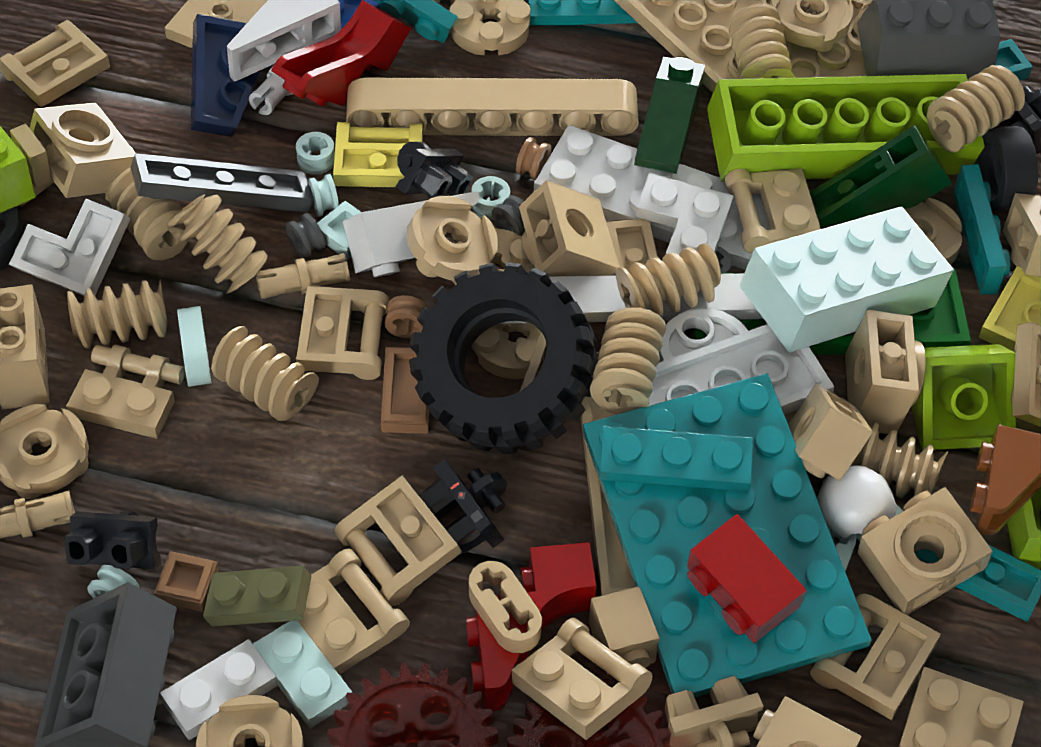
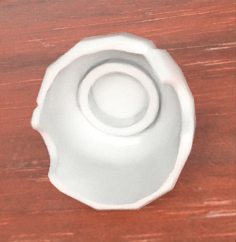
M850 466L841 481L829 475L823 480L817 496V501L827 526L846 539L851 534H863V529L875 519L885 515L891 519L897 512V505L887 481L882 475L865 466Z

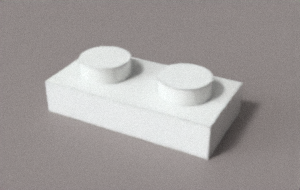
M248 639L160 692L163 704L187 739L191 740L198 735L199 729L205 720L208 723L212 716L220 712L219 706L226 701L245 695L262 696L278 685L275 674Z

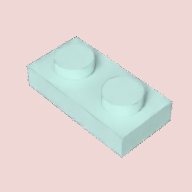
M297 620L287 622L252 644L275 674L280 690L310 729L353 701L350 688Z

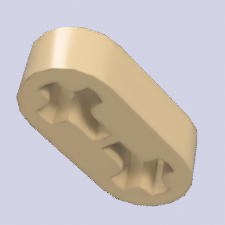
M486 561L473 568L469 575V598L498 644L512 653H524L533 649L541 638L542 616L512 570L498 561ZM489 580L493 586L501 584L500 596L502 600L499 601L491 589L483 590V582ZM509 613L512 614L520 625L528 622L526 633H521L517 628L509 630Z

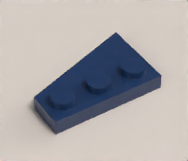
M202 14L196 15L193 21L191 130L232 137L237 129L260 71L234 82L230 78L227 45L247 23Z

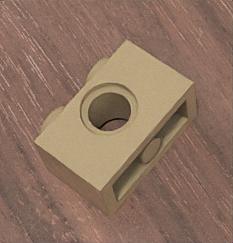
M815 383L788 424L796 444L795 451L798 457L802 459L805 470L819 478H823L827 473L841 481L873 433L856 406Z

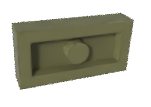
M304 565L213 573L203 617L212 627L303 620L311 574Z

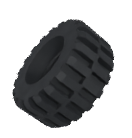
M507 262L504 271H498L494 263L479 266V275L470 277L468 272L464 271L455 276L454 280L457 285L449 291H446L441 286L432 295L437 301L432 310L423 307L417 318L423 329L421 333L413 332L409 347L416 353V357L409 360L410 372L418 381L415 389L421 401L428 406L429 412L461 441H468L475 448L487 452L493 447L497 448L502 454L517 453V446L525 445L531 451L543 447L542 438L549 434L558 439L567 432L563 424L570 417L578 421L586 409L582 405V401L585 396L591 397L590 385L598 362V354L594 347L597 341L577 301L575 302L570 292L559 281L553 283L547 273L536 268L527 273L523 266L517 263ZM522 321L535 325L545 337L547 353L543 367L532 383L516 394L502 398H487L475 393L467 384L464 371L466 357L474 341L490 327L503 322Z

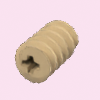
M755 4L739 11L729 24V35L732 40L731 44L740 79L795 78L792 72L787 46H785L786 39L783 34V27L779 21L780 16L778 10L772 5Z
M991 65L983 69L980 73L970 77L968 81L959 84L955 89L945 93L944 96L932 101L928 107L927 121L933 138L946 151L954 153L961 150L964 144L972 143L976 137L986 134L989 129L997 127L1001 121L1011 118L1014 111H1021L1025 103L1023 86L1015 74L1002 66Z
M131 168L122 172L108 185L105 192L106 200L109 201L112 209L124 213L130 218L127 229L134 235L147 257L152 260L163 261L173 258L183 251L188 240L182 242L180 236L185 230L186 225L184 223L174 227L168 225L169 221L182 210L177 201L174 199H152L138 196Z
M204 194L178 212L169 221L168 225L170 227L182 223L186 225L185 230L180 236L181 241L196 237L198 241L191 253L194 256L206 251L210 254L203 267L206 270L217 265L220 266L221 270L214 280L218 284L230 279L233 283L226 293L228 294L254 277L262 268L268 256L263 250L251 253L256 244L253 237L240 239L245 229L241 223L227 226L233 216L231 210L223 209L216 212L222 201L218 195L204 198Z
M702 243L696 250L693 248L683 249L679 255L667 253L662 261L659 258H650L645 263V266L638 262L632 263L628 271L625 268L618 267L616 270V281L626 308L646 309V307H649L652 312L662 317L663 302H666L674 313L680 311V297L684 298L689 307H696L698 304L697 292L701 293L706 302H713L715 299L714 288L720 284L721 272L715 252L708 244Z
M146 280L141 281L139 295H134L129 284L124 283L119 298L115 297L110 286H104L102 300H97L91 288L85 291L83 303L77 301L72 291L67 292L74 338L78 336L85 348L92 346L95 333L103 345L110 344L113 331L117 333L122 343L128 342L131 328L135 329L141 340L147 338L149 326L151 325L159 337L166 335L167 315L161 280L159 281L157 292L154 293Z
M624 308L615 311L608 317L605 333L601 341V349L597 357L598 362L594 369V378L590 385L591 397L605 411L617 415L649 407L648 398L652 394V382L656 377L655 367L660 360L659 352L663 347L662 337L666 332L665 321L658 314L642 308Z
M245 326L234 328L222 338L212 360L214 377L221 382H227L231 389L241 392V395L247 400L255 401V404L260 409L269 411L270 415L278 421H285L299 413L311 400L319 384V377L314 372L304 375L305 367L297 362L290 365V357L287 354L280 353L276 355V348L270 343L262 346V338L257 334L248 336V329Z
M874 422L870 427L873 433L851 466H865L884 477L888 485L895 481L896 497L903 498L911 489H914V497L924 491L932 494L947 458L948 451L937 462L933 461V445L928 444L918 455L915 453V438L910 437L902 447L897 446V431L892 430L881 440L879 439V424Z

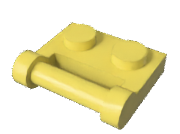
M337 122L333 169L335 186L396 187L398 181L405 177L400 172L397 163L399 150L408 142H423V124L410 123V128L351 127L350 122Z

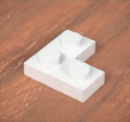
M649 173L636 206L635 217L675 228L666 254L676 253L679 255L685 248L696 250L702 243L708 244L716 254L733 206L734 196Z
M85 199L67 239L28 224L9 265L81 296H85V291L89 288L96 295L130 222V218L124 213Z

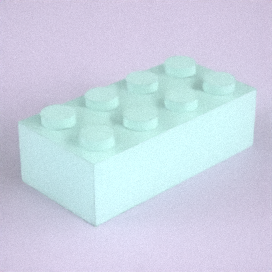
M898 207L754 248L740 283V288L786 350L792 352L856 332L867 309L910 315L935 307L954 269L904 208Z

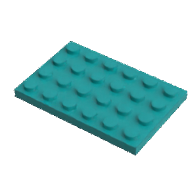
M768 373L653 404L648 408L643 407L583 424V435L598 479L600 477L603 426L753 438L752 474L749 491L599 480L634 585L641 589L659 636L657 652L672 694L687 690L692 691L695 698L709 694L714 684L725 678L736 676L740 683L743 684L818 662L825 658L869 647L872 639L802 459L798 457L795 451V441ZM737 513L807 590L801 607L755 644L745 633L738 635L728 626L721 614L723 608L710 594L703 596L693 586L687 575L689 571L687 563L690 549Z

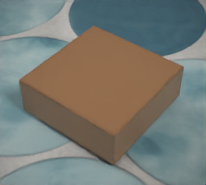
M170 551L154 591V596L173 606L204 613L212 574L219 572L218 561Z

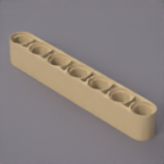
M359 78L351 82L347 91L346 122H350L351 127L410 128V123L423 124V135L562 136L567 126L571 125L599 136H625L634 132L639 124L636 87L633 83L622 79Z

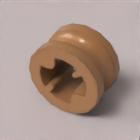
M532 137L526 139L517 158L516 173L524 175L528 172L531 179L536 180L551 155V144L543 143L538 145L536 139Z
M402 295L394 297L387 304L388 315L385 318V328L389 333L400 338H411L413 332L421 333L423 326L417 321V318L423 307L427 308L426 304L413 296Z

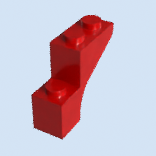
M362 0L351 19L337 34L324 41L281 56L271 71L285 80L282 87L301 99L307 97L325 107L328 101L343 107L347 101L348 86L351 82L359 79L364 70L369 71L372 65L388 71L412 28L384 10Z
M590 542L530 547L529 567H522L520 569L521 585L539 609L542 616L541 631L560 617L577 612L590 611L591 598H594L596 594V580ZM500 594L496 595L499 601L502 600ZM475 609V616L466 617L468 648L477 647L479 662L470 663L473 694L483 693L484 712L498 711L505 707L515 686L512 682L511 670L528 658L531 650L524 653H512L505 650L498 644ZM509 613V630L517 628L521 633H526L528 622L520 625L512 614Z

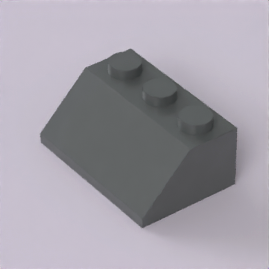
M872 0L857 21L866 76L966 74L967 80H969L970 77L980 73L983 69L996 64L1001 36L993 0Z
M127 582L67 611L34 747H148V743L155 730L153 719L158 695L162 691L165 682L163 671L167 652L174 638L173 624L177 607Z

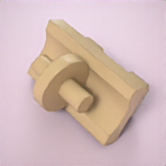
M732 676L719 680L714 684L709 693L714 705L699 709L692 691L684 690L669 695L665 703L668 723L665 739L667 747H744L750 745L747 732L756 730L758 712L762 711L764 707L758 692L748 695L737 677Z

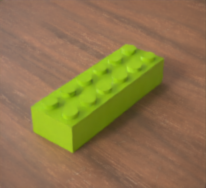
M966 74L718 79L708 104L707 112L720 180L725 182L726 175L735 169H746L750 173L802 168L805 179L833 178L914 125L939 158L947 175L959 174L961 165H973L984 149L985 145L982 136L976 137L972 143L964 144L963 148L957 152L946 151L933 138L928 126L927 113L932 101L944 96L945 93L955 89L959 84L968 81Z

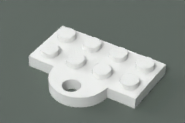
M698 308L682 312L666 324V332L662 337L663 347L659 352L660 360L655 367L656 377L652 382L653 391L648 399L650 405L768 373L785 415L800 408L815 383L831 392L834 391V385L809 346L788 352L768 324L748 331L738 319L728 313L716 309ZM690 328H697L704 331L707 336L703 339L694 340L688 338L683 332Z

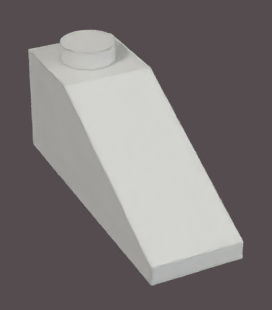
M268 0L227 45L230 78L234 82L275 64L285 54L324 41L337 34L341 30L340 2L338 0Z
M478 191L451 196L465 200L473 206L480 200ZM426 201L361 212L343 221L355 273L372 270L374 278L394 274L400 271L398 264L414 258L407 242V227L416 211L423 207Z

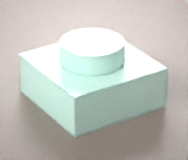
M344 201L317 224L323 233L325 244L338 254L344 253L347 260L351 257L343 221L361 212Z

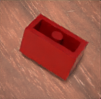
M738 513L690 549L687 563L689 571L687 575L693 586L703 596L710 594L723 608L721 614L728 626L738 635L745 633L754 644L801 607L807 591L805 587Z

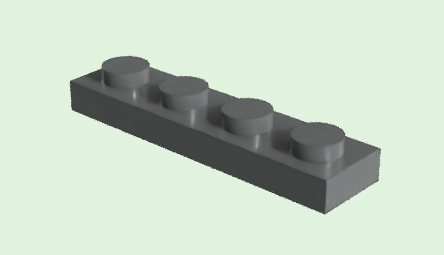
M137 153L134 154L130 167L138 196L152 199L164 198L193 201L204 194V198L218 195L222 200L220 204L309 212L313 202V196L304 171Z

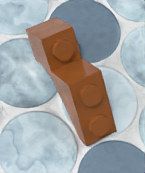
M998 424L991 443L982 442L977 458L976 470L984 472L983 483H975L970 502V511L978 513L976 529L980 534L989 536L998 533L1041 488V434Z

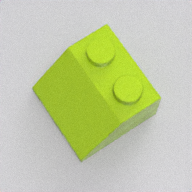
M1000 344L924 348L925 374L923 385L916 403L911 406L922 450L928 444L934 446L933 450L981 447L983 441L991 443L998 424L1016 428V417L1012 416L1013 405L1011 400L1014 389L1016 352Z

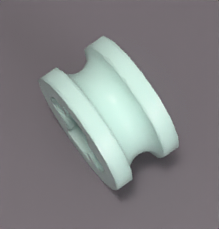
M310 132L298 139L296 142L297 164L301 170L314 175L323 174L332 169L335 153L334 142L330 136L322 132ZM320 151V155H311V152Z
M331 174L324 175V179L321 181H317L314 177L308 179V185L313 196L312 205L317 217L323 216L325 210L333 211L339 206L337 191Z
M486 176L478 179L472 186V192L478 191L480 200L471 208L480 218L485 215L489 220H493V208L503 204L504 200L510 196L508 183L495 176ZM491 195V199H494L495 196H497L498 199L490 201V197H488L487 200L483 199V197Z
M102 565L97 573L99 580H92L87 589L94 599L127 582L138 588L140 587L136 580L125 571L114 568L111 565Z

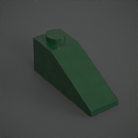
M663 57L655 80L634 165L677 174L698 109L705 68L704 64L694 63L692 60L684 57Z
M914 125L811 191L810 196L820 228L898 207H903L904 209L915 207L952 184L939 158Z

